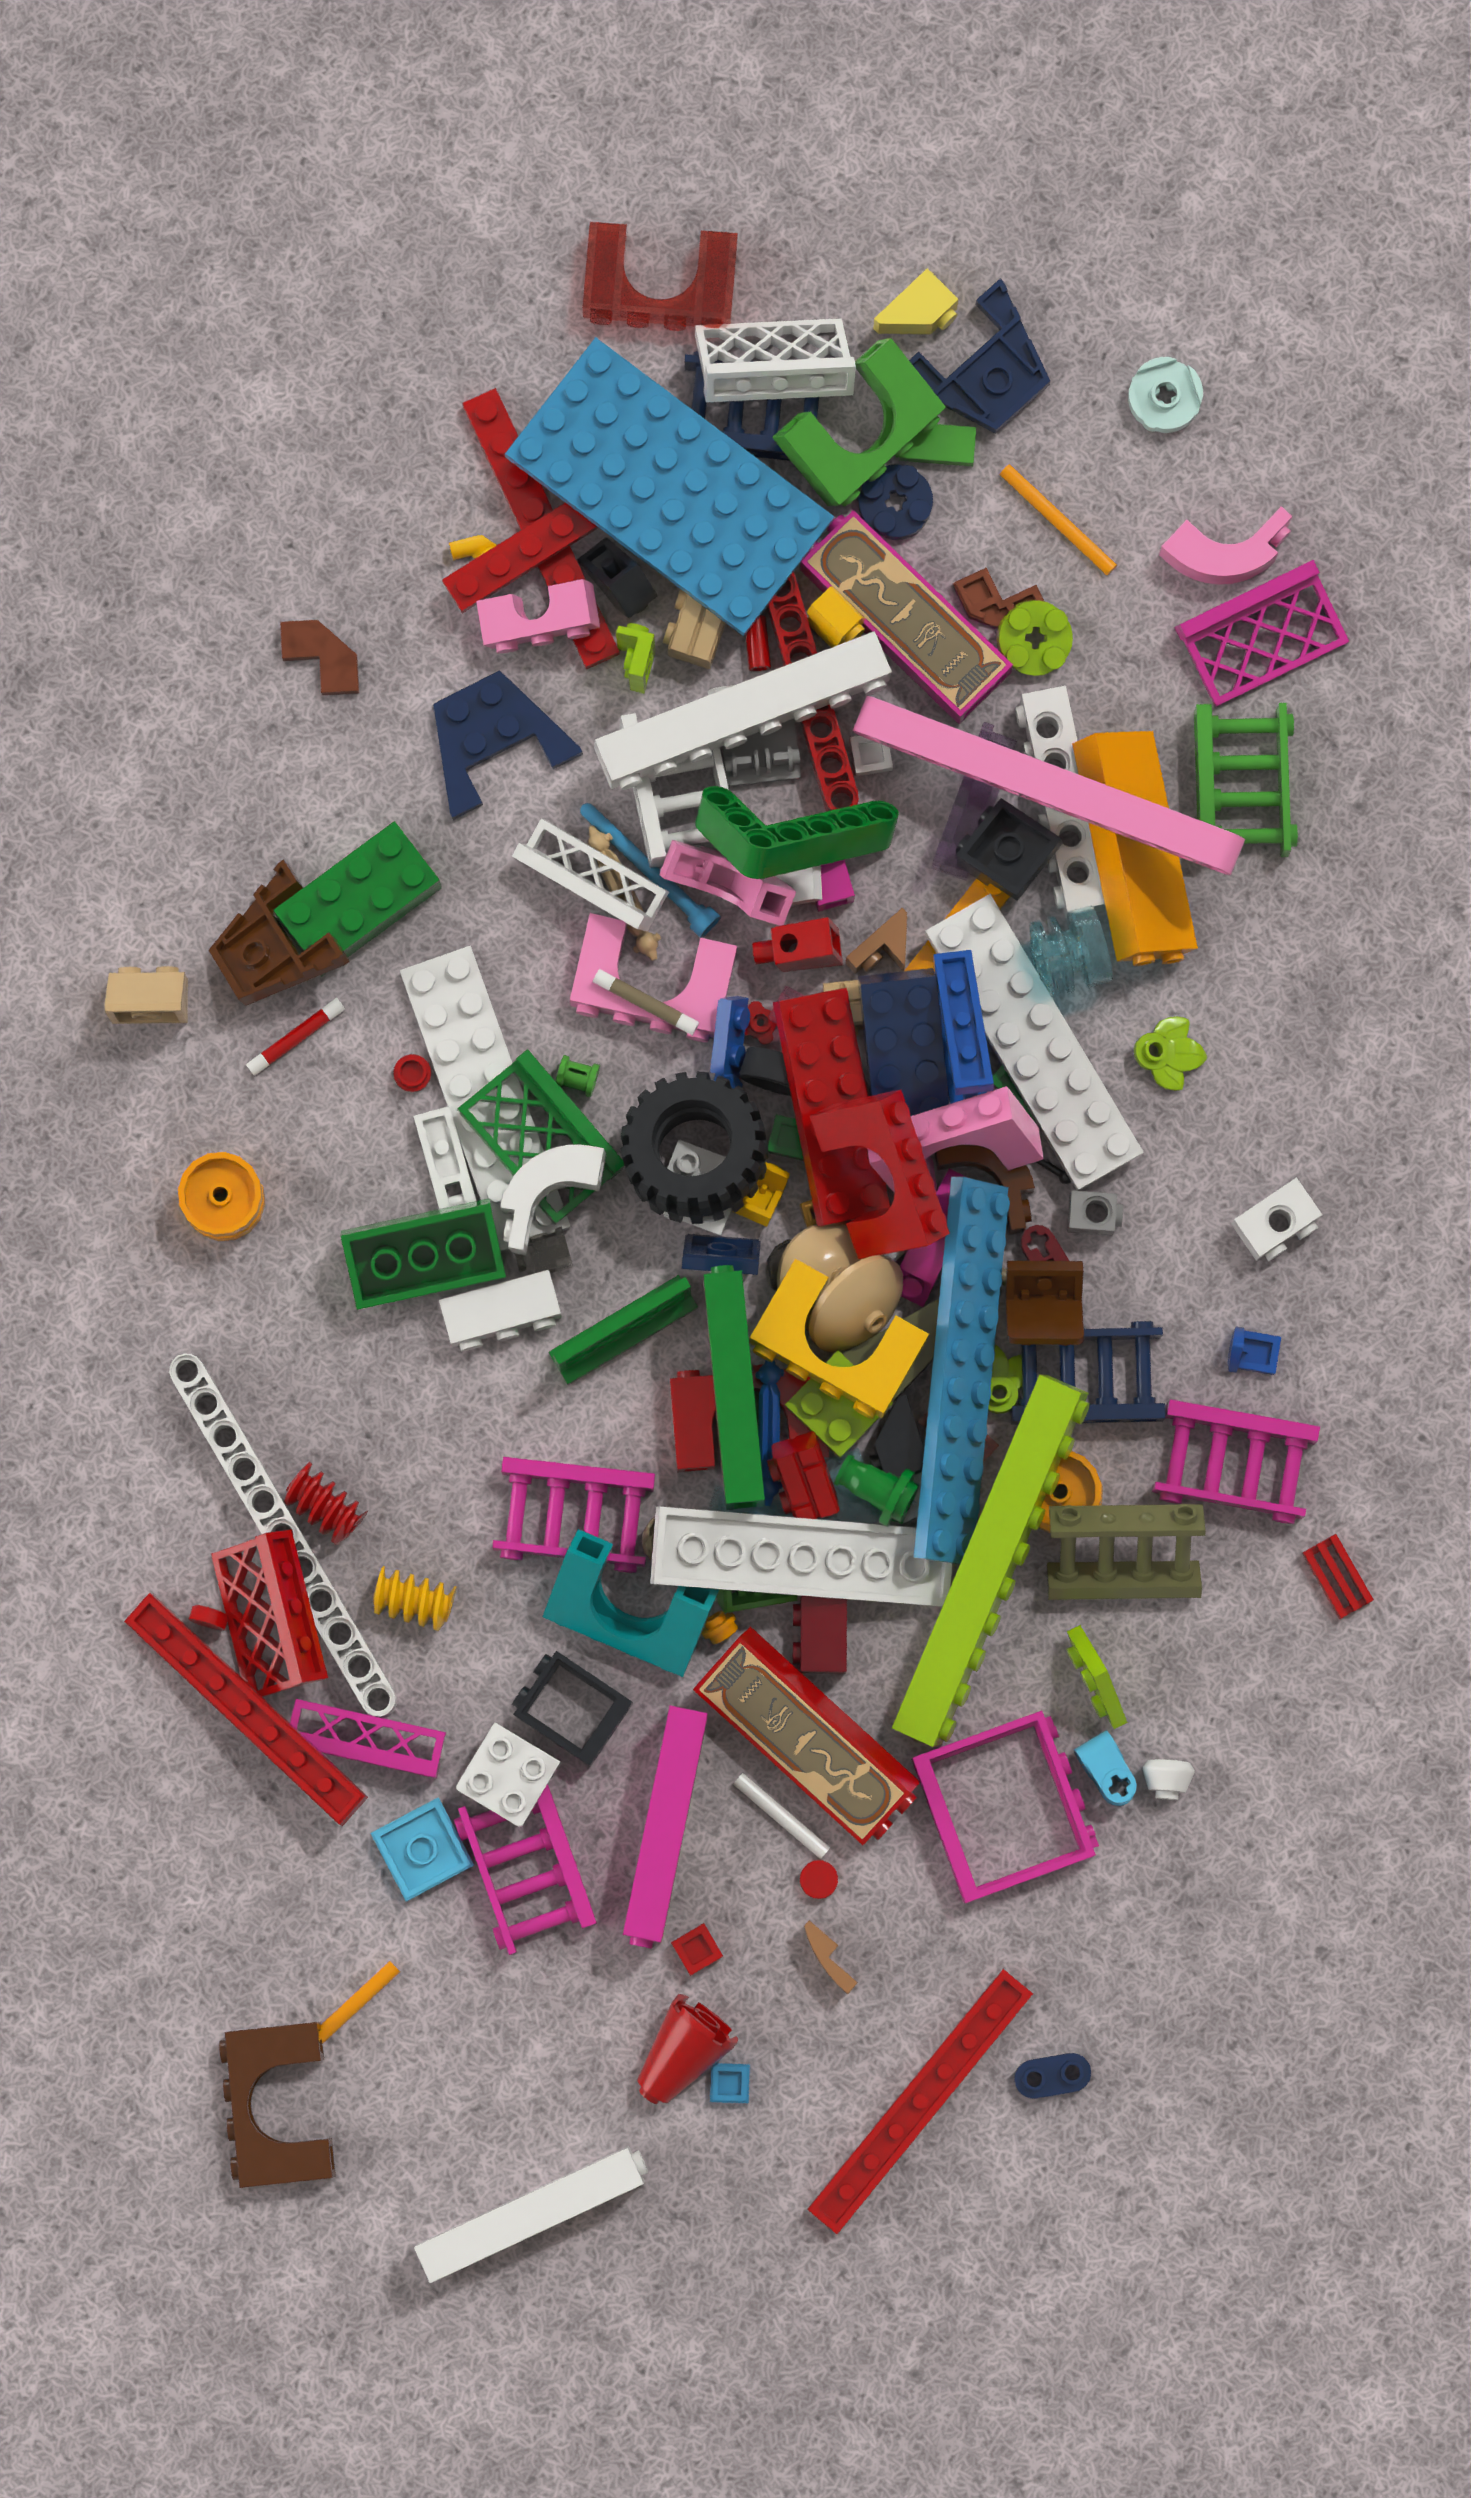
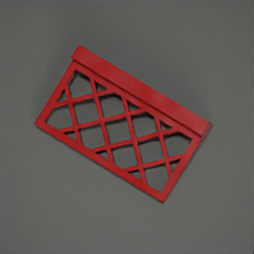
M292 1529L264 1533L255 1536V1539L211 1553L225 1614L229 1617L228 1626L241 1677L263 1698L307 1683L327 1679L328 1675ZM257 1548L262 1568L252 1562ZM228 1557H232L240 1563L235 1578L229 1573L226 1561ZM248 1571L257 1577L253 1591L243 1585ZM266 1585L271 1605L261 1599ZM239 1593L249 1601L244 1614L238 1610L236 1602ZM257 1608L267 1615L262 1629L252 1622ZM275 1622L280 1643L270 1636ZM248 1630L258 1638L253 1651L247 1647L245 1639ZM266 1645L276 1652L271 1666L261 1659ZM284 1659L290 1680L279 1673ZM257 1668L267 1675L260 1690L257 1688L254 1676Z

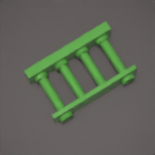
M1287 703L1278 704L1276 718L1219 719L1218 715H1212V704H1196L1194 710L1197 819L1215 826V811H1221V807L1279 806V828L1224 830L1244 838V844L1280 843V857H1288L1292 850L1291 847H1297L1298 843L1297 824H1291L1288 736H1293L1294 717L1293 714H1287ZM1276 733L1277 755L1220 756L1219 752H1213V738H1218L1219 734ZM1278 770V791L1221 792V789H1214V775L1220 774V771Z

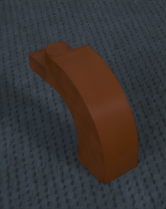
M956 1145L935 1152L937 1171L956 1167H975L992 1176L998 1185L1009 1187L1007 1195L1010 1201L1007 1215L1009 1234L1023 1233L1026 1230V1222H1032L1029 1200H1022L1021 1195L1033 1193L1035 1189L1033 1178L1027 1165L1008 1170L992 1150L979 1145Z

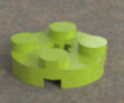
M1028 600L1014 606L1000 621L997 630L999 652L1013 664V669L1017 672L1033 676L1045 675L1060 668L1065 663L1073 642L1072 628L1066 614L1053 604L1039 600ZM1033 627H1038L1039 633L1044 635V642H1040L1036 649H1032L1031 642L1025 641L1026 634H1031Z

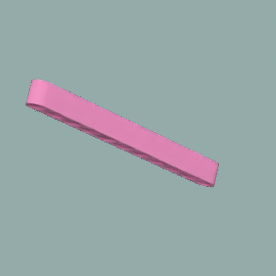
M866 696L852 730L854 733L874 742L1226 875L1232 874L1245 841L1241 836L874 697Z

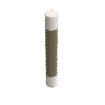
M601 969L598 970L593 979V983L692 1036L700 1023Z

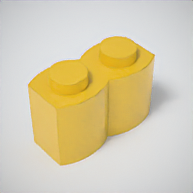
M830 586L815 600L807 611L810 627L831 648L861 637L865 631V628L862 626L865 617L833 586Z

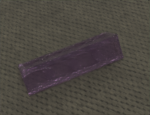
M983 723L978 737L1015 750L1017 740L993 732V724ZM967 776L963 777L931 869L967 881L969 873L958 867L956 848L965 835H972L978 828V821L984 810L990 805L994 807L1000 789Z

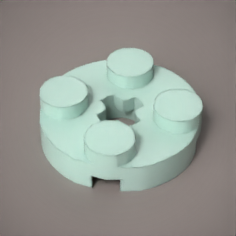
M1171 357L1154 358L1144 363L1132 378L1128 392L1129 407L1135 419L1148 431L1161 433L1176 432L1188 426L1198 415L1203 398L1202 382L1196 371L1189 365L1186 366ZM1165 386L1167 391L1175 392L1176 396L1171 398V403L1164 404L1163 401L1157 400L1156 396L1160 393V387Z

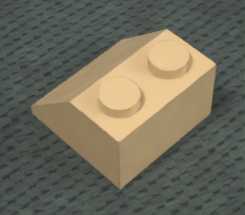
M172 966L157 967L156 973H141V968L138 967L118 968V973H109L105 1013L112 1024L188 1023V978L185 972H179L178 967Z

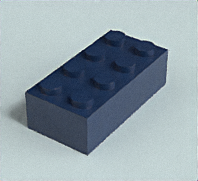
M928 968L858 976L870 1096L901 1089L905 1102L909 1107L910 1116L948 1105L949 1096L937 977L934 969Z

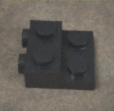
M1000 798L994 807L990 805L984 810L978 821L979 826L972 835H965L956 848L957 865L988 886L991 883L1018 901L1062 845V838Z

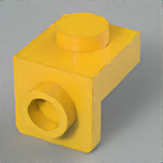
M765 1162L767 1170L764 1179L757 1181L758 1191L752 1198L745 1196L743 1198L744 1206L734 1213L767 1227L784 1193L790 1173L773 1163Z

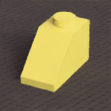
M927 268L874 318L873 329L878 334H932L938 327L944 330L958 315L955 312L958 306V298Z

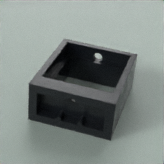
M558 1651L552 1657L545 1654L533 1672L539 1677L531 1689L524 1686L513 1701L512 1705L517 1708L513 1715L591 1767L633 1705V1702ZM559 1666L614 1702L583 1749L528 1713Z

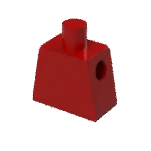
M829 917L772 927V940L758 941L752 944L756 965L775 962V965L782 972L843 965L839 928ZM798 943L794 951L788 952L792 944Z

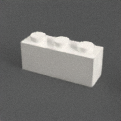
M549 1270L439 1300L452 1348L460 1346L461 1351L479 1348L483 1346V1339L493 1336L497 1337V1341L515 1338L519 1336L518 1330L533 1326L534 1331L548 1329L556 1326L555 1319L562 1318Z

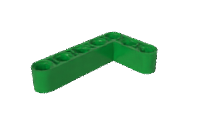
M709 786L702 792L695 826L741 874L752 879H765L888 849L892 843L899 811L888 802L871 801L765 825L730 790L719 786Z

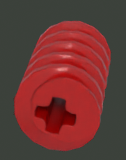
M308 1462L287 1487L284 1503L290 1506L299 1501L296 1513L301 1516L311 1511L307 1522L312 1526L322 1520L319 1532L325 1535L334 1530L331 1542L334 1545L339 1544L353 1533L367 1515L368 1510L360 1515H356L359 1502L354 1501L347 1506L344 1505L347 1492L343 1491L336 1496L332 1495L336 1483L332 1481L325 1486L320 1485L324 1473L321 1471L312 1477L309 1476L312 1463Z

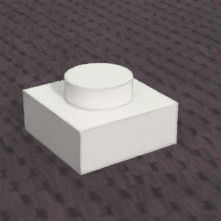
M862 736L850 737L849 741L856 776L893 771L890 747Z

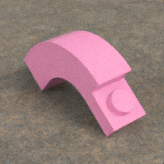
M1281 506L1257 533L1246 541L1237 544H1221L1212 541L1186 520L1161 546L1159 556L1178 572L1200 582L1209 584L1242 582L1262 573L1275 562L1278 552L1270 545L1278 547L1290 534L1291 530L1287 527L1290 524L1292 515Z
M675 840L671 842L659 874L663 879L721 897L741 908L749 917L779 926L784 925L796 894L792 887L775 876L765 879H752L744 876L717 850L705 846L698 848Z

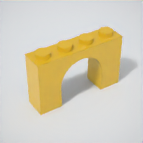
M795 1258L750 1336L749 1343L755 1346L752 1351L769 1362L776 1358L787 1364L786 1371L800 1380L806 1381L810 1377L821 1384L819 1390L836 1400L843 1396L854 1402L855 1404L852 1408L861 1415L873 1419L874 1415L883 1418L925 1345L929 1334L895 1315L878 1347L864 1362L851 1367H836L823 1362L812 1352L807 1343L805 1323L825 1289L829 1277Z

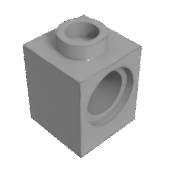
M1071 1191L1067 1233L1112 1236L1115 1232V1226L1122 1227L1123 1204H1117L1116 1193ZM1093 1204L1100 1205L1106 1212V1219L1099 1223L1090 1221L1086 1216V1208Z

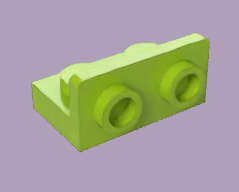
M628 623L627 627L618 626L616 631L618 649L627 652L623 667L625 669L624 678L629 679L631 691L645 694L656 652L654 634L648 633L649 629L647 627Z

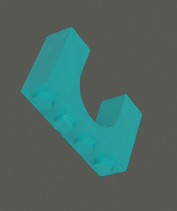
M578 1529L566 1552L542 1617L590 1637L595 1641L625 1652L630 1656L658 1666L665 1671L683 1677L693 1657L719 1589L678 1586L669 1609L663 1614L649 1618L629 1615L615 1607L609 1601L602 1588V1573L613 1544Z

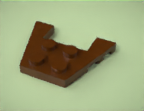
M284 859L273 869L276 875L265 887L261 884L253 894L256 900L243 915L238 913L209 949L210 954L238 1000L245 1006L350 962L337 940L329 932L300 955L273 913L275 908L303 889L292 868Z

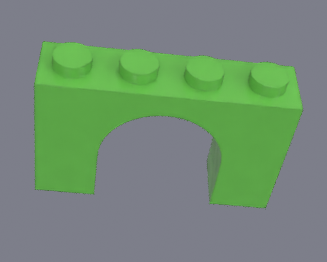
M892 338L878 340L855 361L856 370L875 392L883 409L882 430L878 439L870 448L861 453H852L843 449L832 439L811 411L798 413L772 437L827 506L842 505L844 507L855 500L860 494L858 488L867 480L872 482L881 476L887 469L884 464L893 456L898 458L906 453L913 446L911 439L920 431L926 433L940 421L937 415L946 408Z

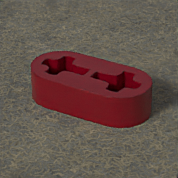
M1034 1225L1024 1231L1020 1246L1028 1261H1069L1049 1228L1043 1225ZM1035 1233L1038 1237L1045 1235L1048 1241L1045 1242L1044 1249L1048 1256L1043 1258L1037 1248L1030 1250L1028 1245L1032 1240L1031 1234Z

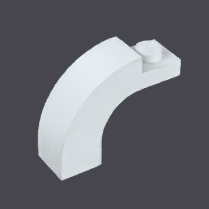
M588 1145L555 1147L533 1157L516 1172L505 1190L500 1205L503 1213L514 1215L513 1220L507 1219L503 1241L509 1242L508 1248L511 1253L527 1254L535 1210L541 1200L549 1193L565 1187L600 1191L606 1159L604 1148Z

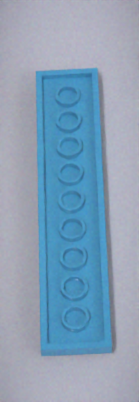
M951 1177L947 1226L950 1234L945 1236L914 1558L959 1565L977 1525L980 1511L979 1500L981 1479L984 1471L983 1459L987 1436L989 1400L991 1397L992 1367L995 1358L996 1327L999 1319L998 1306L1002 1284L1003 1255L1006 1246L1005 1235L1010 1206L1009 1197L1007 1196L1009 1187L966 1177Z

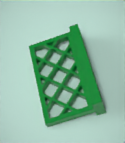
M528 1049L518 1056L510 1066L457 1108L459 1114L512 1176L522 1167L523 1158L532 1159L540 1154L523 1152L525 1132L547 1134L545 1151L551 1147V1134L567 1136L573 1145L604 1148L606 1159L601 1186L610 1179H613L624 1168L623 1159ZM512 1074L524 1086L523 1099L501 1097L502 1083ZM497 1087L496 1097L487 1096ZM528 1091L535 1098V1100H527ZM479 1101L496 1103L494 1123L478 1121L469 1110ZM500 1103L522 1105L521 1125L499 1123ZM527 1106L542 1107L547 1112V1128L525 1126ZM554 1121L560 1129L552 1128V1122ZM485 1128L493 1129V1138ZM498 1129L520 1131L519 1151L503 1150L498 1145ZM510 1157L518 1158L517 1166ZM565 1187L569 1189L568 1204L558 1212L546 1201L547 1196L541 1200L538 1206L556 1225L591 1196L595 1190ZM574 1189L583 1190L573 1199Z
M677 1275L549 1351V1355L567 1385L572 1384L698 1309L696 1302L691 1296V1285L686 1277L681 1279Z

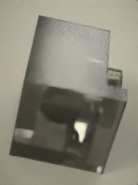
M562 1226L555 1228L556 1236L549 1238L548 1233L529 1237L526 1255L514 1253L519 1272L527 1270L528 1275L549 1270L551 1274L573 1267Z

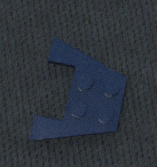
M1001 278L985 291L975 303L1000 331L951 375L944 378L920 352H917L909 360L946 408L995 434L1050 385L1048 374L1032 340L1029 339L1017 308L1016 306L1014 307L1009 297L1008 289Z
M500 670L433 704L449 810L453 820L483 805L466 770L533 736L537 738L552 769L583 755L580 746Z

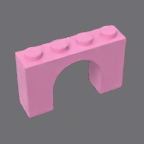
M590 913L570 996V1006L577 1008V1014L587 1017L598 1018L599 1013L612 1015L614 1022L623 1025L635 1026V1021L650 1024V1030L663 1034H671L672 1029L683 1031L593 983V979L599 969L620 979L618 966L627 931V923L619 919ZM700 938L688 985L678 996L663 1002L700 1022L693 1036L687 1033L686 1037L688 1039L708 1042L709 1037L714 1038L718 1000L726 998L737 954L736 945Z
M1007 1086L910 1116L918 1140L921 1143L922 1152L930 1176L934 1181L936 1192L937 1184L934 1164L930 1155L947 1147L956 1145H979L986 1147L997 1155L1008 1170L1044 1159L1038 1126ZM868 1149L871 1166L895 1193L893 1177L888 1166L878 1154Z

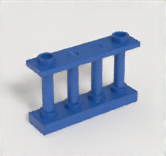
M971 950L938 953L933 956L937 977L950 1104L986 1093L987 1091H993L994 1088Z

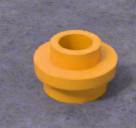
M722 1610L708 1617L702 1636L704 1639L709 1638L713 1645L724 1641L738 1629L734 1622L736 1616L733 1612L724 1614Z

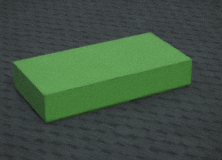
M936 424L926 433L920 431L911 439L913 446L899 457V461L973 467L976 427Z

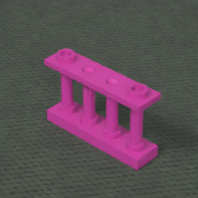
M1171 1399L1167 1402L1165 1418L1173 1419L1172 1426H1175V1433L1166 1483L1155 1482L1152 1487L1153 1493L1160 1494L1159 1500L1182 1504V1499L1186 1498L1273 1514L1272 1521L1286 1524H1295V1518L1302 1519L1305 1517L1306 1509L1294 1507L1303 1449L1306 1450L1308 1444L1314 1445L1318 1442L1320 1426ZM1195 1423L1210 1426L1209 1432L1213 1433L1203 1490L1181 1486L1190 1430L1195 1429ZM1233 1430L1248 1433L1247 1439L1250 1440L1241 1497L1218 1493L1228 1436H1232ZM1270 1437L1285 1439V1446L1288 1447L1278 1504L1256 1500L1265 1443L1270 1442Z
M503 1457L501 1472L502 1475L509 1476V1482L512 1483L506 1541L493 1540L492 1548L494 1551H501L500 1558L523 1560V1554L564 1558L568 1548H560L559 1540L565 1489H569L570 1483L585 1484V1491H588L584 1532L596 1537L599 1535L603 1493H607L608 1487L623 1488L622 1495L626 1496L620 1553H610L606 1563L614 1564V1571L636 1573L637 1567H645L646 1557L635 1556L641 1497H645L646 1491L654 1492V1473ZM532 1478L547 1480V1487H550L544 1546L521 1543L527 1485L532 1484Z
M548 1784L532 1809L534 1815L541 1812L546 1827L539 1829V1834L484 1854L481 1850L476 1831L507 1820L491 1810L470 1817L466 1806L458 1808L461 1817L454 1819L461 1841L469 1839L499 1925L492 1929L500 1950L507 1948L509 1955L515 1954L517 1949L514 1941L568 1921H572V1924L580 1922L582 1929L597 1924ZM546 1848L547 1851L554 1849L559 1863L552 1866L553 1870L497 1890L495 1889L488 1868ZM557 1884L559 1887L567 1885L572 1900L565 1902L566 1906L508 1926L501 1904Z

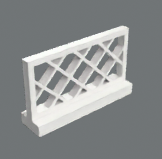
M842 318L695 325V339L704 378L706 402L849 396L854 393L856 365L854 357H850ZM835 332V337L829 342L817 336L819 333ZM792 334L798 337V339L790 343L780 336ZM746 336H756L762 340L754 345L743 338ZM705 338H720L725 342L720 346H716L706 341ZM806 343H809L819 350L811 354L801 348ZM769 345H773L782 350V352L774 356L765 351V349ZM735 346L746 353L738 358L728 351ZM828 354H830L831 356H833V357H835V358H824V357L827 356ZM791 356L797 358V360H787V359L790 358ZM754 358H757V359L761 360V361L750 362V361H751L752 359H754ZM719 359V360H721V361H723V362H725V363H714V362Z

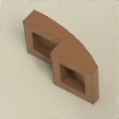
M809 1920L804 1925V1929L815 1956L832 1980L846 1994H849L858 1982L829 1958L838 1947V1944Z

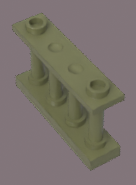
M1203 1504L1049 1506L1051 1538H1061L1060 1562H1047L1048 1600L1201 1598L1199 1561H1190L1192 1536H1205L1206 1534ZM1176 1536L1175 1561H1152L1153 1537ZM1099 1537L1098 1562H1075L1076 1538ZM1115 1537H1138L1136 1561L1114 1562Z

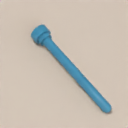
M585 803L581 806V815L591 825H594L599 832L610 833L613 837L610 840L611 844L650 881L669 891L667 897L688 916L687 921L691 924L690 929L700 938L705 937L720 921L721 916L711 906L706 908L703 904L698 905L673 881L663 879L659 875L661 871L659 867L650 868L647 856L592 804Z

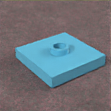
M439 1797L370 1833L406 1902L475 1866Z

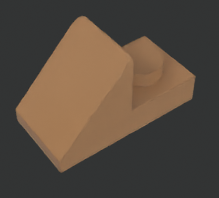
M901 908L846 957V965L855 974L862 968L868 972L875 967L883 958L880 954L882 950L904 971L907 912Z

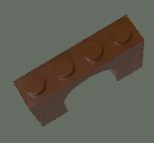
M321 2022L225 2032V2040L219 2041L221 2063H228L229 2079H223L225 2102H231L233 2115L232 2118H227V2134L229 2141H235L236 2156L230 2159L231 2174L233 2180H239V2188L336 2177L332 2138L297 2142L276 2140L264 2133L258 2126L253 2116L251 2103L256 2084L269 2070L281 2065L324 2060L322 2039L319 2041Z

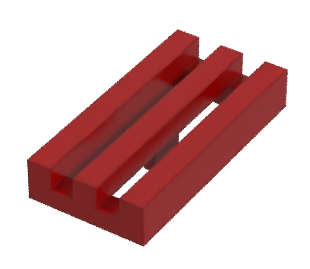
M1337 1534L1302 1552L1339 1619L1374 1600ZM1333 1546L1362 1597L1360 1600H1356L1327 1547ZM1320 1552L1349 1606L1343 1608L1314 1557L1316 1553Z

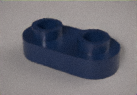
M1076 2053L1031 2059L1018 2066L1014 2075V2083L1017 2090L1023 2096L1032 2099L1082 2090L1089 2083L1091 2067L1083 2056ZM1069 2065H1075L1079 2069V2076L1075 2080H1069L1065 2076V2069ZM1034 2071L1038 2072L1041 2076V2082L1036 2087H1032L1027 2083L1028 2074Z

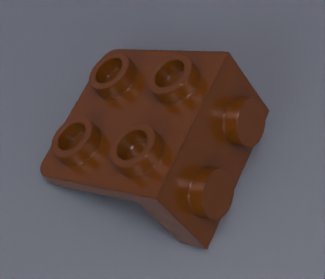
M1007 1261L1005 1299L1007 1340L1009 1343L1062 1346L1083 1343V1261Z

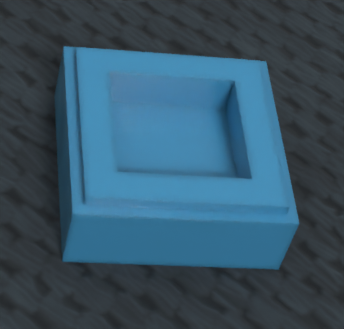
M715 2063L711 2067L710 2102L749 2103L750 2064Z

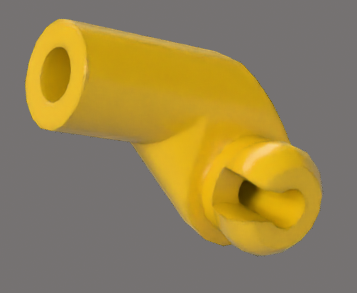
M483 535L449 542L453 561L470 556L476 559L497 545Z

